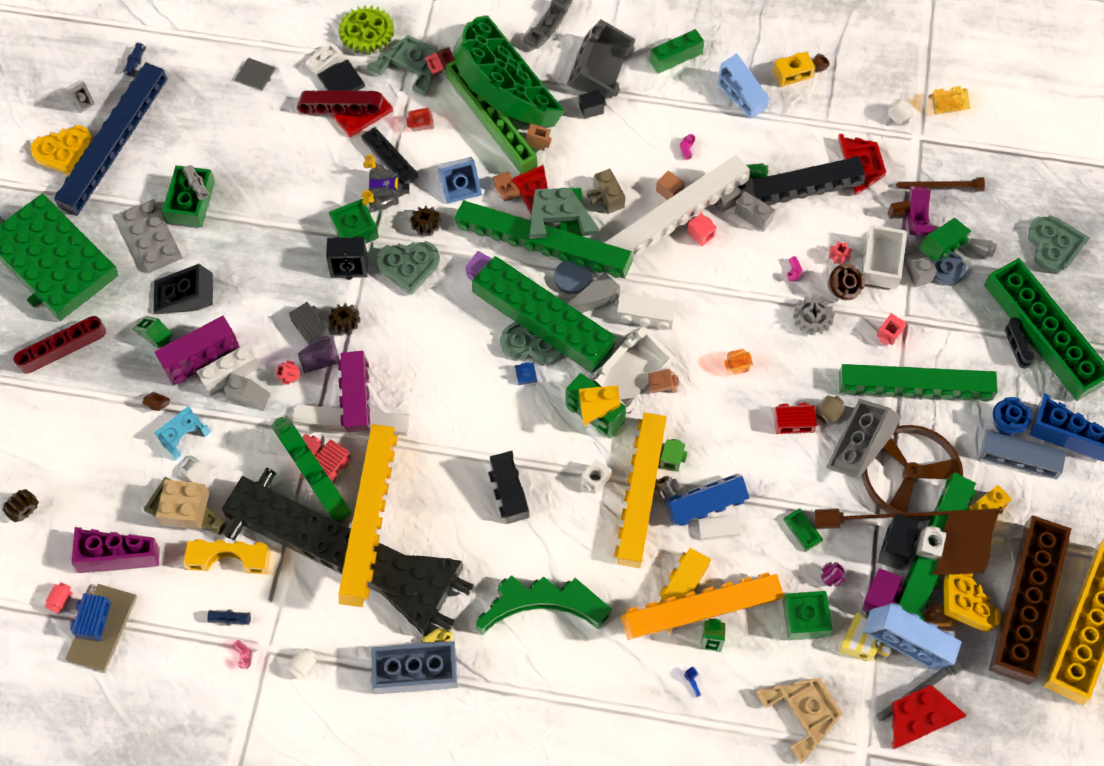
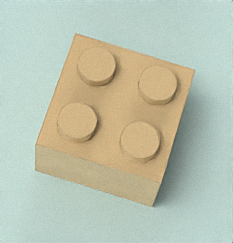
M165 479L156 518L164 526L201 530L210 492L203 483Z

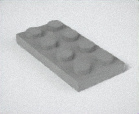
M155 199L120 213L148 273L183 259Z

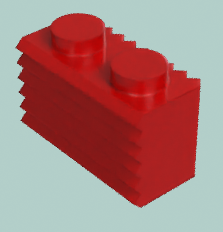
M783 403L776 406L774 409L776 434L814 433L817 427L815 406L808 403H799L797 406H789V404Z

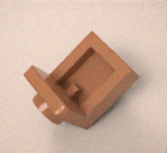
M509 171L493 177L496 192L503 202L520 196L519 189L513 183Z
M671 369L648 373L649 387L652 394L671 390L673 393L678 392L679 378Z

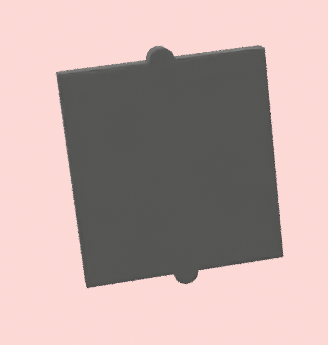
M248 57L243 67H240V72L236 76L235 81L263 91L268 81H271V76L276 68Z

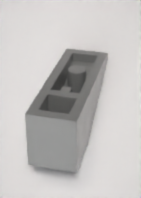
M603 273L567 304L581 313L606 307L611 302L614 303L619 299L620 285L608 274Z

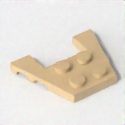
M820 678L756 691V695L765 709L785 699L806 732L807 737L790 746L791 751L800 764L806 760L843 715V712Z

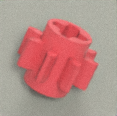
M837 241L835 246H830L828 257L832 258L834 264H844L845 260L850 261L852 248H848L846 242L839 243Z
M286 360V363L282 362L278 365L276 376L278 380H281L282 384L290 385V382L294 383L298 380L300 370L295 365V362Z

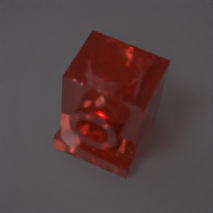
M429 107L408 111L409 117H406L407 126L413 132L435 129L432 111ZM423 119V123H418V121Z

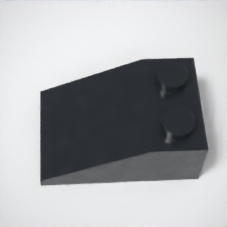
M201 264L193 265L154 281L153 313L155 314L198 311L213 305V273Z

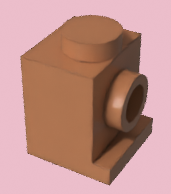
M530 124L525 141L530 147L544 151L545 147H550L552 138L549 135L551 130Z

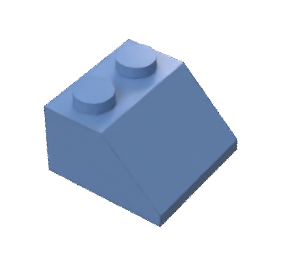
M471 156L436 165L447 204L482 195L475 161Z

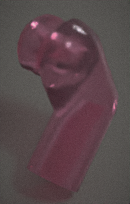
M236 640L232 648L240 654L237 665L240 669H248L252 664L253 652L243 642Z

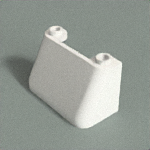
M642 326L627 333L588 378L599 387L618 385L620 402L626 406V413L630 414L637 407L636 397L649 383L648 373L670 369L672 366L670 363L675 358Z

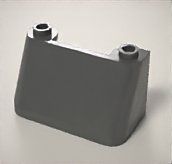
M600 19L583 39L567 81V86L587 93L599 90L601 96L610 99L613 96L616 97L620 91L619 83L616 82L624 59L628 55L631 56L633 54L636 39Z

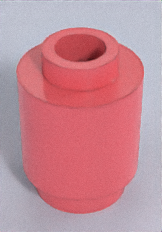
M62 582L59 585L54 584L45 600L46 604L44 607L59 614L61 610H64L73 594L70 591L71 587Z

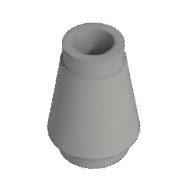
M970 238L967 249L985 258H992L997 244L993 243L992 240Z

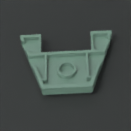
M407 35L393 45L390 51L386 54L382 53L378 56L379 59L375 62L371 61L367 65L369 71L380 76L390 63L418 75L419 77L412 85V91L426 97L433 74L425 58L438 52V48Z
M571 188L535 189L529 239L546 238L547 232L544 222L578 221L582 236L599 234L598 226Z

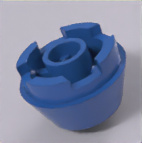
M1006 397L993 408L994 426L1001 434L1013 436L1025 431L1031 424L1032 411L1029 406L1026 407L1024 403L1020 402L1019 398Z

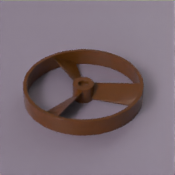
M901 425L896 427L894 434L915 433L932 439L944 448L951 457V460L926 465H919L916 462L908 463L891 437L883 448L904 467L902 472L904 480L890 504H887L876 493L869 480L867 469L864 471L862 479L865 489L872 501L888 514L908 513L913 486L919 478L947 480L954 472L963 476V467L958 453L952 444L939 433L918 425ZM914 516L908 518L917 521H924L931 519L932 516Z

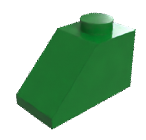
M145 316L132 328L151 345L158 348L166 346L173 336L159 318Z
M716 618L705 620L700 649L721 652L725 642V623Z

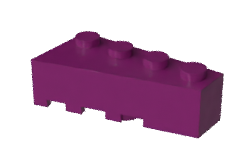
M364 351L340 353L341 359L337 361L338 370L341 371V378L338 379L339 389H342V396L339 397L340 407L343 408V415H340L341 426H344L347 432L370 430V406L367 404V401L370 399L368 385H366V383H370L367 369L369 368V361Z
M74 527L71 563L78 574L159 567L160 547L154 537L132 534L127 536L120 535L118 532L105 533L96 529L83 530L81 527Z

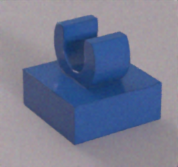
M534 362L515 365L518 385L537 382Z

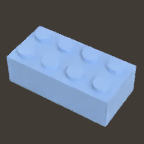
M894 603L870 610L863 633L930 669L954 665L961 646V641L954 638L953 634L937 629L935 624L924 622L918 615L908 613L902 610L900 605Z

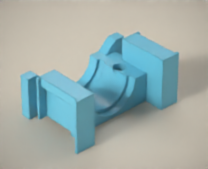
M188 406L154 433L162 446L177 460L181 457V454L176 446L179 445L180 439L186 433L199 430L206 437L211 431L207 424L204 426L199 421L198 415L194 414Z

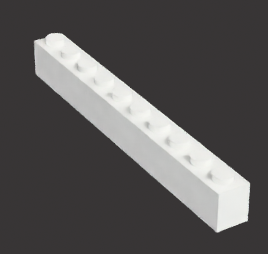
M735 154L605 243L632 251L633 256L640 255L645 248L655 245L661 237L671 234L679 225L686 224L689 218L702 213L704 208L715 204L720 197L730 194L738 185L745 184L749 179L750 169ZM596 272V273H597L599 276H601L604 272H601V273Z

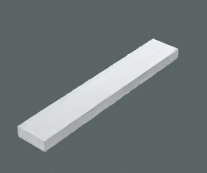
M295 404L292 418L294 425L345 429L344 426H341L340 415H343V409ZM370 411V430L372 424L395 427V434L408 435L410 415Z

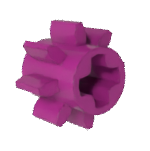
M831 562L826 563L820 569L823 572L820 577L829 587L832 585L835 587L840 586L846 580L843 577L846 573L845 569L837 562L833 564Z

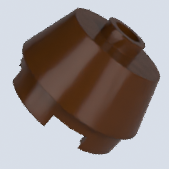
M840 264L832 270L827 281V287L833 296L841 300L850 301L857 298L862 289H864L865 278L855 265Z

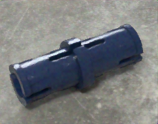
M137 42L132 53L128 55L127 64L123 69V73H126V76L133 77L138 64H141L142 55L146 50V46H143L144 44Z
M227 609V611L209 610L207 622L225 623L226 626H231L232 624L249 626L251 613L233 612L232 609Z

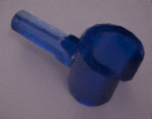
M692 666L685 671L684 677L692 685L696 697H699L701 693L694 680L699 674Z

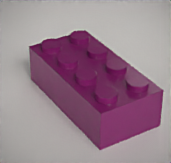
M224 315L158 349L154 353L174 386L183 383L190 376L196 375V371L235 351L240 346L232 328Z

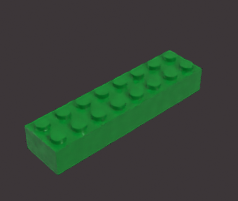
M494 256L472 280V293L516 321L590 373L597 369L615 347L616 336L497 256Z
M1020 258L988 275L984 283L985 288L1010 319L1013 317L1020 319L1021 324L1019 328L1022 334L1076 401L1104 386L1103 359Z

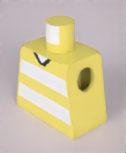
M856 612L839 649V653L866 661H872L876 653L888 657L892 648L863 633L867 618Z

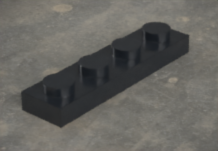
M376 127L361 135V140L391 172L399 175L401 183H410L419 177L418 172Z

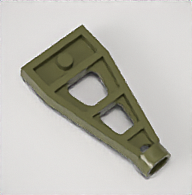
M167 477L163 478L143 509L156 517L165 479L171 480ZM206 507L201 529L221 535L226 528L227 521L219 518Z

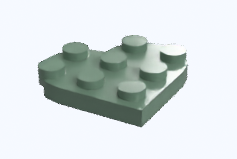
M1052 215L1035 218L1029 227V236H1027L1028 240L1037 246L1034 257L1035 263L1053 274H1059L1061 271L1066 270L1090 238Z
M428 241L412 242L408 246L400 243L391 246L388 244L380 249L377 254V267L379 271L410 295H413L427 280L440 262L438 249Z
M516 321L507 326L502 332L500 347L503 353L514 361L530 357L534 362L544 366L556 362L562 356L561 352L522 327Z

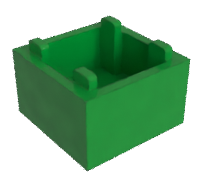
M363 199L329 212L331 224L338 237H365V243L379 239L377 226L366 205L362 203Z
M827 591L785 594L782 603L788 640L827 638L830 636L833 628Z

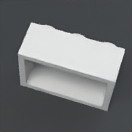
M870 224L866 235L861 274L863 273L865 278V284L891 289L898 288L902 277L907 231Z

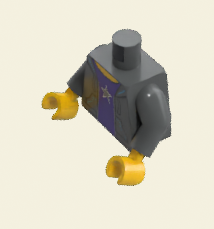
M366 155L363 167L366 169L371 167L372 169L369 170V190H365L361 195L363 197L362 203L364 205L369 204L370 208H379L381 210L399 204V194H410V184H399V175L397 173H393L375 163V158L372 155Z

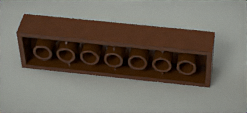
M1034 515L1025 523L989 671L1026 684H1030L1037 679L1072 528Z

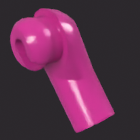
M693 134L685 136L680 143V149L685 160L693 157L690 150L696 141V137Z
M793 256L788 259L791 270L786 274L788 280L792 282L797 281L803 272L797 257Z

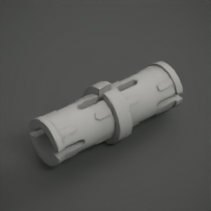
M192 165L184 167L183 173L189 181L190 188L195 191L199 200L206 199L209 192L203 184L202 177L198 176Z

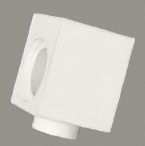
M595 459L581 476L582 486L587 491H593L597 494L611 478L612 470ZM596 475L600 477V479L594 481L590 477Z
M933 526L923 529L920 532L916 555L932 560L940 558L947 533L941 532L939 528ZM928 537L934 540L935 546H931L928 543Z

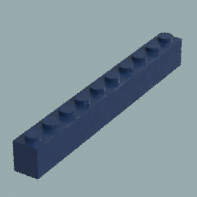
M145 62L143 67L139 69L137 76L130 82L129 88L120 97V101L112 109L108 119L103 122L100 131L93 137L92 143L85 149L83 156L75 164L73 171L65 179L61 189L56 192L54 201L59 209L76 216L79 215L167 82L168 78L163 68Z

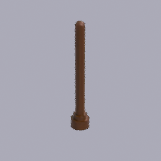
M976 177L972 181L897 182L896 187L898 189H909L910 186L972 188L976 192H983L985 189L984 177Z

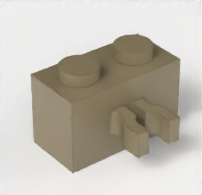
M611 168L594 174L593 186L595 190H589L586 193L588 198L591 196L596 197L591 199V205L594 206L599 201H602L608 214L625 208L626 196Z

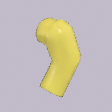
M435 628L423 637L422 641L424 643H434L435 641L448 642L452 641L453 635L451 631Z

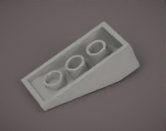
M859 399L826 468L859 479L894 434L901 416L890 407Z

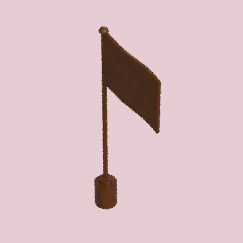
M999 506V508L897 514L905 517L948 515L943 530L944 533H947L943 552L933 575L981 574L986 570L990 558L993 530L998 515L1003 513V508ZM839 508L815 509L816 529L841 528L840 524H844V520L893 518L895 513L844 516V512H840Z

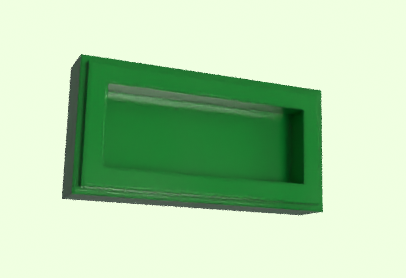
M801 508L784 517V522L806 552L823 542V538Z

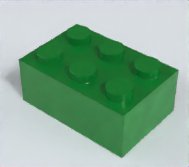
M175 165L162 210L166 222L203 227L215 184L211 169L194 167L198 176L202 177L203 184L209 192L206 199L199 200L195 191L190 188L189 181L183 173L186 166Z
M580 373L566 388L565 405L567 409L572 413L576 412L582 419L579 389L599 386ZM620 402V407L607 412L600 419L598 417L590 422L589 425L592 424L602 436L606 435L611 438L625 423L626 406Z

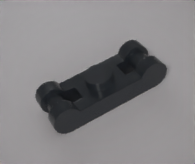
M1013 317L1005 327V334L1018 366L1026 369L1034 359V353L1027 348V340L1019 328L1021 324L1020 319Z

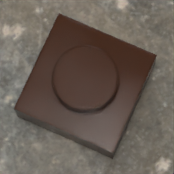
M908 200L891 203L887 212L889 219H900L907 216L910 203Z
M153 391L143 397L142 404L148 406L151 410L160 411L169 405L170 398Z

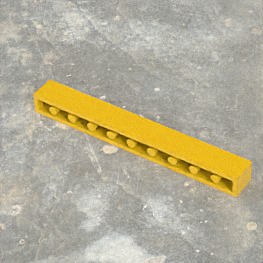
M371 425L338 593L339 605L363 608L364 601L369 600L370 588L367 585L373 579L374 570L371 569V564H375L377 552H374V547L379 546L380 534H377V531L382 529L383 517H380V514L385 512L386 500H383L384 495L388 496L389 484L386 482L387 479H391L392 467L389 466L390 462L394 463L395 451H392L393 446L397 447L398 435H395V427Z

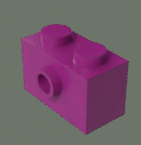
M879 568L865 597L863 611L870 613L872 609L891 603L896 604L894 600L896 596H901L904 588L901 585L902 577Z

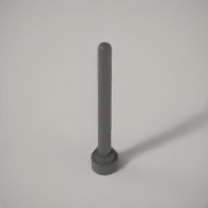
M956 660L954 665L943 667L904 696L928 685H935L947 675L958 674L962 671L960 663ZM892 704L877 714L879 721H883L893 714Z

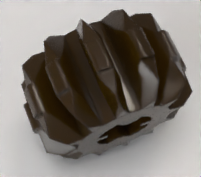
M425 205L422 209L418 206V211L412 212L410 217L411 227L413 231L416 230L418 235L423 233L426 237L427 233L433 235L434 231L439 230V225H441L440 213L435 211L434 207L428 209V206Z
M345 302L343 306H340L337 303V309L331 308V314L328 316L330 327L334 328L336 333L341 331L345 335L346 331H349L352 334V328L358 329V323L361 322L359 310L355 309L353 304L348 306Z
M27 489L18 490L17 493H13L11 497L7 498L2 510L14 523L21 522L28 518L30 514H33V511L38 507L39 501L31 491Z

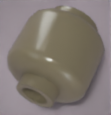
M825 396L816 406V416L825 424L836 423L845 413L844 401L838 396Z

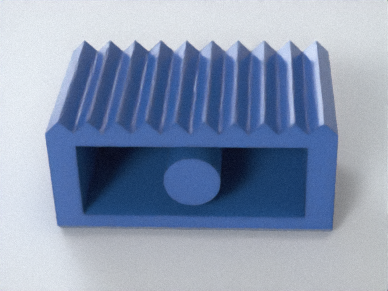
M84 593L82 599L77 601L76 611L78 613L76 619H73L70 625L72 634L76 638L101 641L111 601L105 596Z

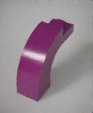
M909 187L908 201L910 209L907 214L909 235L927 237L929 233L933 232L934 225L929 220L931 189L928 187Z

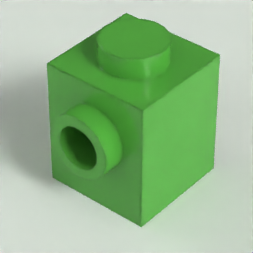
M666 439L660 467L679 472L681 462L685 463L688 453L684 451L685 444L677 439Z

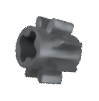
M664 476L656 482L657 489L654 491L658 498L662 497L664 500L678 495L680 485L676 479Z

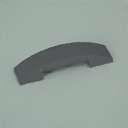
M551 0V6L536 27L530 29L523 42L535 49H539L544 45L564 19L573 0Z

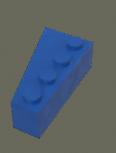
M1044 393L1037 405L1029 436L1104 462V427L1095 422L1087 421L1084 415L1078 412L1075 414L1068 410L1065 404L1061 402L1056 403L1050 399L1051 396Z

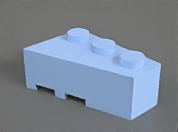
M736 53L721 63L717 85L751 119L767 109L769 103L767 93L760 86L740 56Z

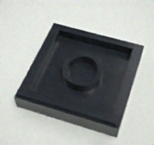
M348 59L317 74L318 79L326 90L358 91L365 87L364 81Z

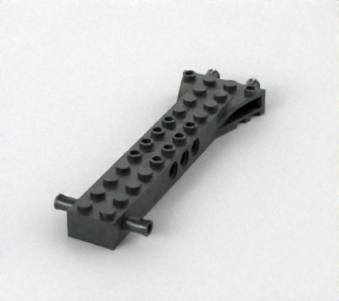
M266 467L258 481L241 476L221 508L225 517L233 520L224 534L228 539L232 538V541H236L242 528L247 527L342 574L351 528L269 489L268 486L277 474L272 469L269 471V468ZM379 542V546L374 547V552H377L376 562L371 564V569L374 570L372 582H368L367 587L382 594L423 637L427 635L433 623L450 631V626H453L455 619L439 613L453 588L469 596L470 590L472 591L474 587L473 583L459 578L463 570L462 561L451 558L404 555Z

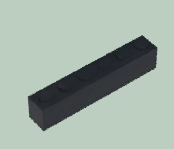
M860 156L753 179V192L756 198L770 206L774 203H785L792 199H804L815 194L822 195L829 191H840L847 187H858L864 184L865 171Z

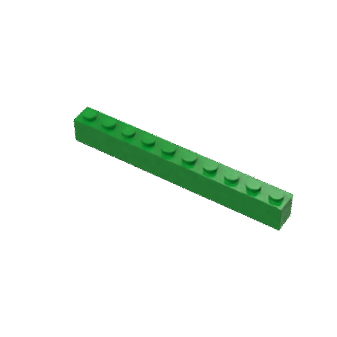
M465 200L462 201L454 217L457 227L463 231H472L479 236L491 237L495 241L501 240L514 247L520 246L530 252L536 251L546 257L558 258L562 262H572L579 267H588L598 273L604 272L614 278L620 277L625 279L633 263L632 251L545 225L546 238L529 239L531 220Z

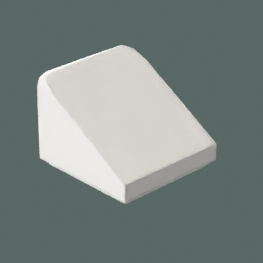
M192 455L177 467L178 471L194 483L207 472L206 467L201 461Z

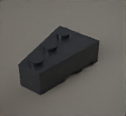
M513 450L489 456L491 471H488L490 483L494 482L496 489H493L496 501L500 500L501 507H498L501 519L505 518L506 523L510 524L530 518L525 493L518 476V468L516 469Z

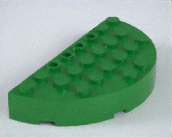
M488 15L479 16L465 25L455 43L453 52L461 77L471 87V90L490 105L503 112L507 117H513L542 127L555 126L565 110Z

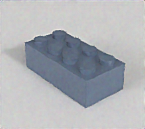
M455 641L371 647L372 689L375 695L458 688Z

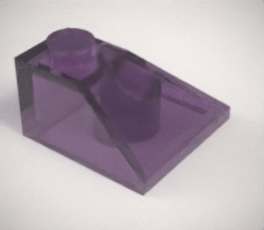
M333 335L323 336L318 340H314L298 353L304 373L338 364V359H340Z

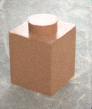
M668 170L656 182V192L668 200L684 189L685 182Z

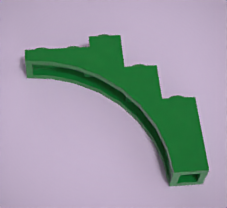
M288 416L276 419L271 428L332 520L339 522L352 512Z
M511 575L508 579L504 578L499 583L498 596L501 598H496L491 603L489 611L486 614L483 612L477 618L476 630L483 635L492 626L509 616L537 609L570 613L599 629L611 616L612 608L576 577L572 581L568 580L562 586L561 592L544 576L540 580L536 579L531 584L530 590H528Z

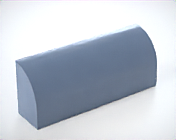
M985 430L979 459L1057 480L1063 473L1065 451Z

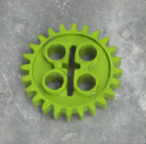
M364 5L363 9L357 6L356 11L351 9V14L346 12V18H341L342 22L339 23L338 29L340 40L344 46L347 45L348 50L353 48V53L360 50V55L364 51L369 55L370 51L376 53V49L382 51V46L388 47L387 42H392L391 37H394L395 31L393 19H390V14H386L385 10L380 11V7L373 9V5L370 8Z

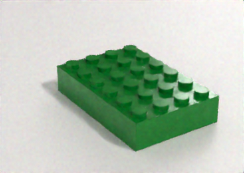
M43 193L0 224V261L59 321H62L119 276L116 266Z

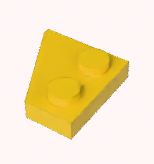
M618 385L579 389L583 427L588 426L590 422L598 417L600 419L605 416L607 412L620 407Z

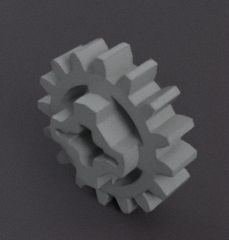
M812 295L811 299L805 296L804 302L799 300L798 305H795L793 318H795L794 324H800L799 330L806 329L805 334H808L809 331H812L813 335L816 334V331L823 334L824 329L828 331L830 325L833 324L835 315L832 312L833 306H827L828 300L822 302L821 296L818 300L815 299L814 295Z

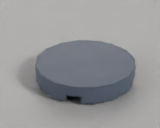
M951 252L945 260L940 259L936 263L932 260L937 270L933 280L941 285H956L966 273L965 262L963 263L961 257L956 253Z
M562 262L555 269V284L564 293L579 294L590 285V269L588 267H579L572 262Z

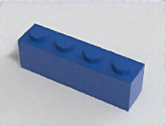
M736 473L670 497L664 501L671 522L678 526H684L690 523L689 520L706 518L708 513L714 511L715 513L722 512L730 505H741L744 503V500L750 497L743 476Z

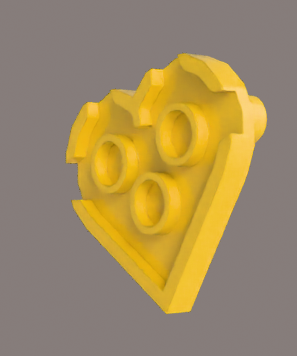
M76 124L74 127H69L66 130L63 128L58 134L50 132V135L38 136L31 145L34 160L42 166L69 176L75 164L79 162L85 149L90 146L93 140L87 128Z
M973 574L945 575L944 614L986 633L992 631L1000 623V611L998 608L995 610L994 606L989 602L991 598L985 595L982 591V586H977L976 582L971 578Z

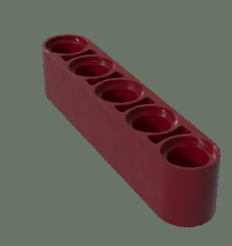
M306 90L300 94L297 110L302 114L376 115L380 112L383 95L378 91Z
M88 317L18 351L14 355V363L22 373H32L103 338L106 334V328L99 317Z

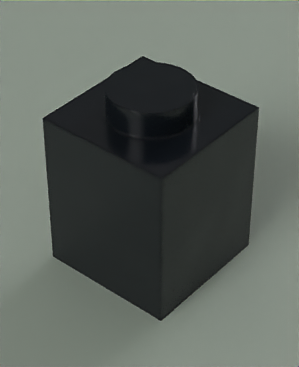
M599 90L579 95V108L584 119L604 114V107L607 105L604 96H601Z

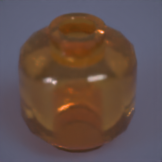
M743 348L728 352L726 355L727 359L724 360L726 371L730 370L733 375L749 372L751 366H753L750 352H746Z
M942 604L931 605L930 611L925 613V621L935 624L937 629L948 632L951 631L952 626L956 627V619L944 614V605Z

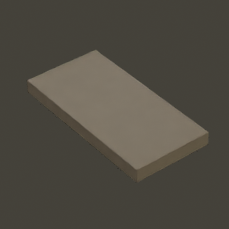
M98 584L93 595L105 596L111 601L101 641L74 637L65 660L105 673L137 596Z

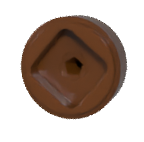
M817 54L813 58L815 67L821 71H825L830 66L829 60L823 54Z

